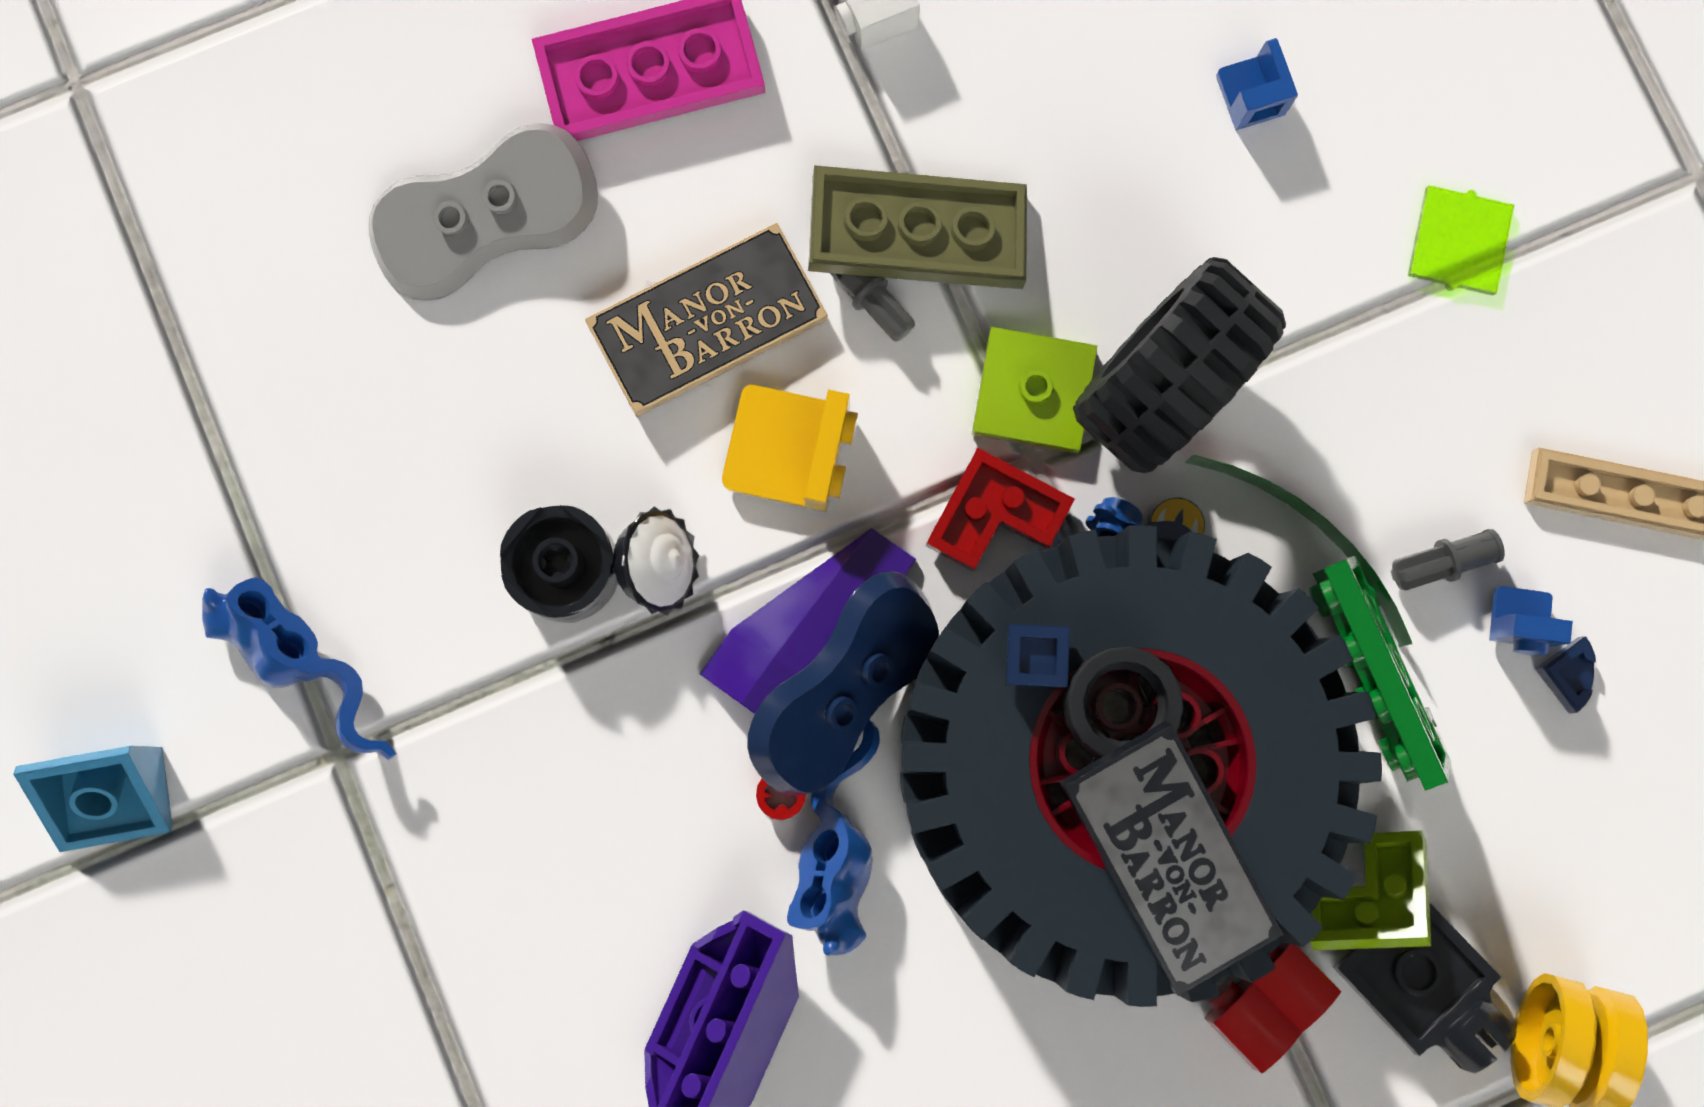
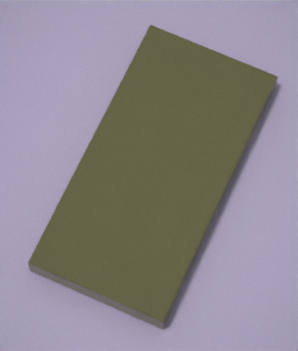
M814 165L808 271L1023 289L1026 283L1027 184Z

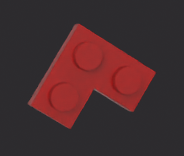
M977 448L925 546L973 572L999 524L1048 549L1075 498Z

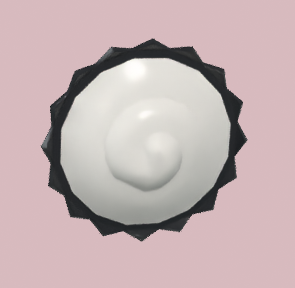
M654 506L648 512H640L635 521L629 524L619 535L614 548L613 566L617 582L626 596L637 602V604L644 606L651 614L660 612L667 616L672 609L683 608L684 599L693 595L692 584L699 577L696 569L699 554L693 547L695 536L686 530L685 520L676 518L671 509L660 511Z

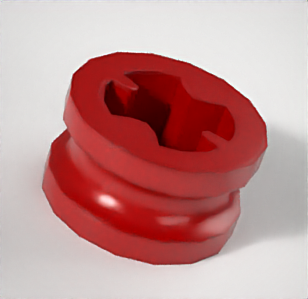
M763 778L760 779L757 785L756 799L759 808L765 815L772 819L785 820L792 818L800 812L805 804L806 794L797 796L794 804L789 808L781 803L774 809L765 800V798L771 797L770 792H765L768 784Z

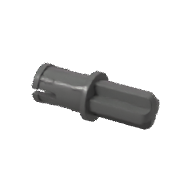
M830 273L853 299L852 306L855 310L865 309L893 341H900L914 328L915 322L912 317L887 291L888 280L886 278Z
M1486 529L1481 533L1453 542L1445 538L1435 542L1434 548L1394 560L1390 572L1398 588L1404 591L1444 578L1449 582L1459 580L1463 572L1491 563L1502 562L1505 557V549L1499 534L1494 529Z

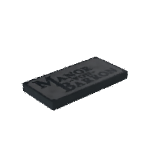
M1167 721L1160 723L1059 782L1167 982L1177 996L1187 992L1283 935L1172 724Z

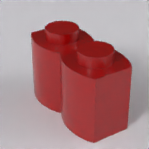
M1284 942L1268 954L1276 969L1253 982L1244 979L1237 983L1232 979L1226 981L1218 987L1219 996L1208 999L1207 1003L1211 1009L1204 1017L1245 1062L1261 1074L1271 1068L1293 1046L1302 1032L1315 1023L1342 992L1298 946Z

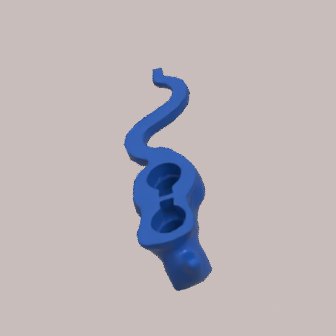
M258 577L247 579L236 584L227 594L218 593L212 588L205 589L202 597V622L206 638L224 640L233 644L241 653L254 675L270 687L285 688L301 681H311L319 677H327L339 685L344 694L336 717L337 735L344 747L356 753L377 752L388 761L397 754L386 741L368 740L358 734L354 727V719L363 695L362 679L359 674L345 662L319 657L317 654L318 641L313 631L301 617L283 607L274 594L272 587L263 579Z
M871 720L868 721L863 729L861 744L852 753L841 774L826 787L812 793L811 804L814 812L821 819V823L808 836L803 846L798 863L799 884L787 914V922L790 926L802 930L815 931L820 943L823 945V953L825 955L849 953L856 949L867 936L858 917V906L871 875L873 862L872 848L868 839L853 827L848 816L833 807V797L839 783L861 770L877 752L880 744V735L878 728Z

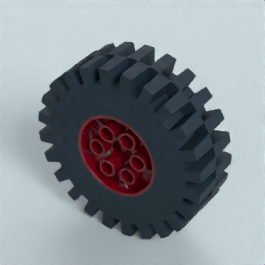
M1135 525L1128 526L1116 536L1098 537L1095 529L1070 535L1057 547L1042 552L1037 548L1019 557L1003 573L993 578L989 583L986 581L975 590L941 632L918 673L913 685L914 689L908 711L904 717L901 733V743L903 744L901 757L902 772L900 774L903 801L906 804L915 846L938 889L971 931L1001 953L1009 963L1032 977L1038 975L1053 981L1065 992L1081 998L1094 1000L1096 994L1115 996L1128 1006L1153 1007L1157 1006V996L1175 994V992L1167 982L1069 799L1054 807L1046 788L1047 784L1060 782L1079 771L1068 764L1065 757L1067 743L1073 736L1065 724V718L1056 714L1063 703L1066 688L1005 686L1007 626L1009 624L1070 627L1068 679L1082 662L1106 649L1130 646L1154 654L1169 666L1181 687L1183 707L1187 716L1184 727L1177 732V735L1189 757L1196 754L1206 761L1209 767V775L1204 786L1283 935L1181 994L1180 997L1190 1002H1197L1219 996L1216 982L1232 975L1253 982L1276 969L1268 954L1282 942L1300 947L1307 945L1323 928L1310 914L1321 898L1327 897L1344 900L1358 876L1341 865L1348 843H1371L1375 831L1377 815L1357 810L1359 785L1361 783L1381 781V753L1359 751L1355 724L1373 720L1376 717L1369 692H1346L1343 681L1337 669L1353 661L1345 641L1341 635L1318 638L1312 627L1307 623V620L1319 607L1300 588L1279 594L1266 583L1265 579L1272 566L1250 553L1243 554L1232 560L1213 553L1217 539L1204 534L1190 531L1176 540H1169L1157 537V526ZM1126 669L1109 671L1100 676L1090 688L1087 698L1088 716L1093 721L1095 729L1105 737L1117 741L1133 740L1147 732L1155 721L1158 710L1156 693L1153 690L1149 706L1142 704L1141 697L1138 694V673ZM1110 691H1116L1124 695L1129 704L1128 716L1120 724L1112 723L1106 719L1102 712V700ZM1207 724L1214 743L1191 747L1187 737ZM1093 757L1092 763L1100 758Z

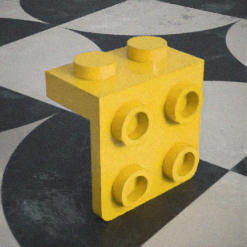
M758 385L746 386L741 392L722 474L723 486L731 492L827 512L830 497L840 498L846 472L845 465L837 464L842 443L852 445L858 419V412L849 411L850 394L828 389L826 400Z

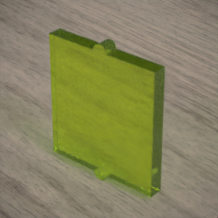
M1428 185L1423 195L1407 276L1444 284L1448 291L1461 288L1494 296L1498 292L1515 205L1479 197L1474 190L1461 193Z

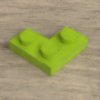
M1423 831L1374 833L1371 843H1364L1366 886H1352L1344 900L1322 897L1315 909L1310 913L1323 926L1320 932L1309 942L1314 951L1431 946L1427 847Z

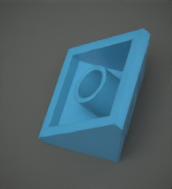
M130 745L15 767L14 777L59 852L171 832L172 818L162 747Z

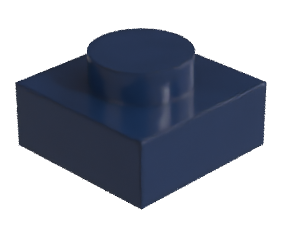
M1009 624L1007 626L1005 686L1067 688L1070 627Z

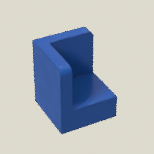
M1277 38L1265 41L1257 57L1222 67L1216 74V79L1235 131L1285 116L1298 97V92Z

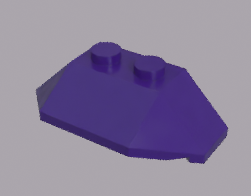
M743 910L734 916L732 921L717 927L691 945L644 1049L645 1090L649 1107H749L752 1104L799 998L793 937L791 934L751 912Z

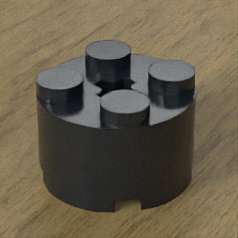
M560 505L529 510L510 526L501 543L499 557H501V577L504 587L512 599L520 606L544 619L563 623H575L586 619L601 610L609 602L617 588L618 582L613 568L616 544L609 533L591 515L579 508ZM557 554L563 558L568 557L567 561L571 567L565 574L558 571L555 573L556 568L551 561Z

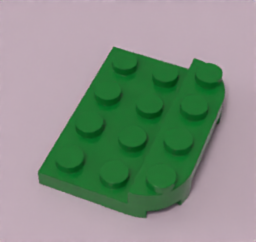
M1352 556L1312 573L1317 583L1309 587L1312 599L1319 607L1318 611L1322 617L1331 614L1341 637L1348 647L1353 661L1344 665V667L1348 668L1354 665L1363 686L1356 688L1355 691L1369 692L1375 717H1378L1386 735V738L1379 740V745L1391 771L1401 769L1407 782L1419 778L1425 791L1448 783L1451 762L1436 732L1435 727H1437V724L1429 706L1424 708L1380 612L1381 601L1373 585H1369L1358 558Z

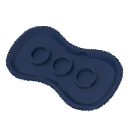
M888 571L872 576L862 583L848 599L828 642L816 658L800 672L778 685L758 707L749 728L747 749L755 770L775 790L785 795L799 796L816 792L833 782L844 770L864 727L877 709L890 696L917 678L925 659L939 637V629L929 601L917 584L910 578L895 571Z

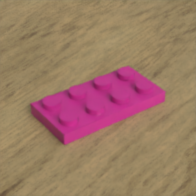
M682 0L531 39L553 125L565 129L577 141L766 93L742 0Z

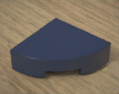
M1581 636L1577 637L1571 644L1565 646L1535 669L1569 714L1578 713L1591 698L1596 655L1588 638Z

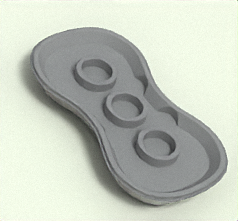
M550 124L526 125L507 134L484 157L465 169L450 174L409 177L391 185L377 199L369 216L368 230L371 247L383 275L400 294L418 300L439 299L457 291L485 264L501 255L518 250L559 247L577 238L591 223L597 210V183L588 157L570 133L565 129Z

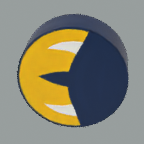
M1174 497L1164 500L1153 509L1149 515L1147 526H1157V537L1176 540L1190 531L1204 534L1205 519L1195 503L1185 498Z

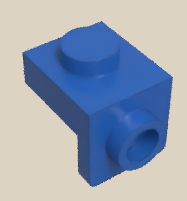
M1501 586L1495 588L1493 594L1489 641L1513 644L1512 651L1516 653L1548 655L1549 647L1571 644L1573 621L1551 618L1553 597L1549 592Z

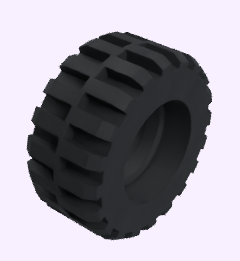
M1218 257L1207 259L1156 307L1116 350L1115 354L1104 364L1095 378L1090 381L1073 406L1076 421L1131 471L1145 474L1154 471L1158 465H1163L1174 453L1180 451L1200 430L1202 431L1213 420V417L1235 397L1238 390L1255 374L1259 365L1267 359L1274 349L1273 346L1281 339L1284 333L1286 321L1283 310L1227 259Z

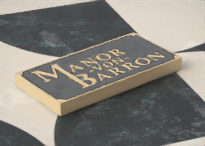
M775 223L586 318L585 322L637 418L827 321L828 314L778 223Z

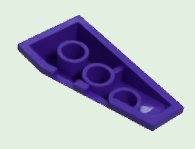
M873 528L869 529L732 628L699 674L755 714L762 701L771 691L807 667L821 652L828 642L845 604L862 583L882 572L895 571L906 575L916 561V558Z

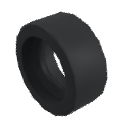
M1130 646L1106 649L1082 662L1068 679V687L1063 697L1065 724L1075 742L1093 757L1101 758L1129 742L1105 737L1095 729L1088 716L1087 698L1090 688L1100 676L1112 670L1126 669L1136 672L1151 684L1156 693L1158 710L1155 721L1148 730L1167 721L1172 724L1176 733L1178 732L1184 710L1181 687L1170 667L1154 654Z

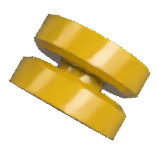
M1547 973L1534 979L1523 995L1514 1023L1517 1034L1511 1044V1072L1513 1084L1519 1096L1529 1102L1549 1107H1564L1566 1105H1569V1107H1631L1642 1084L1648 1056L1647 1023L1644 1010L1635 996L1598 986L1587 990L1581 982Z

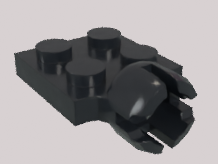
M1430 902L1431 946L1351 949L1333 966L1335 971L1415 1055L1421 1056L1428 1048L1436 1045L1460 1069L1475 1074L1497 1061V1058L1475 1035L1491 1049L1499 1045L1504 1052L1508 1050L1515 1040L1517 1034L1515 1026L1493 1004L1490 996L1493 985L1501 976Z

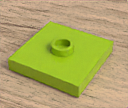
M991 327L971 435L1078 454L1081 448L1084 428L1076 421L1073 406L1090 381H1092L1098 345Z

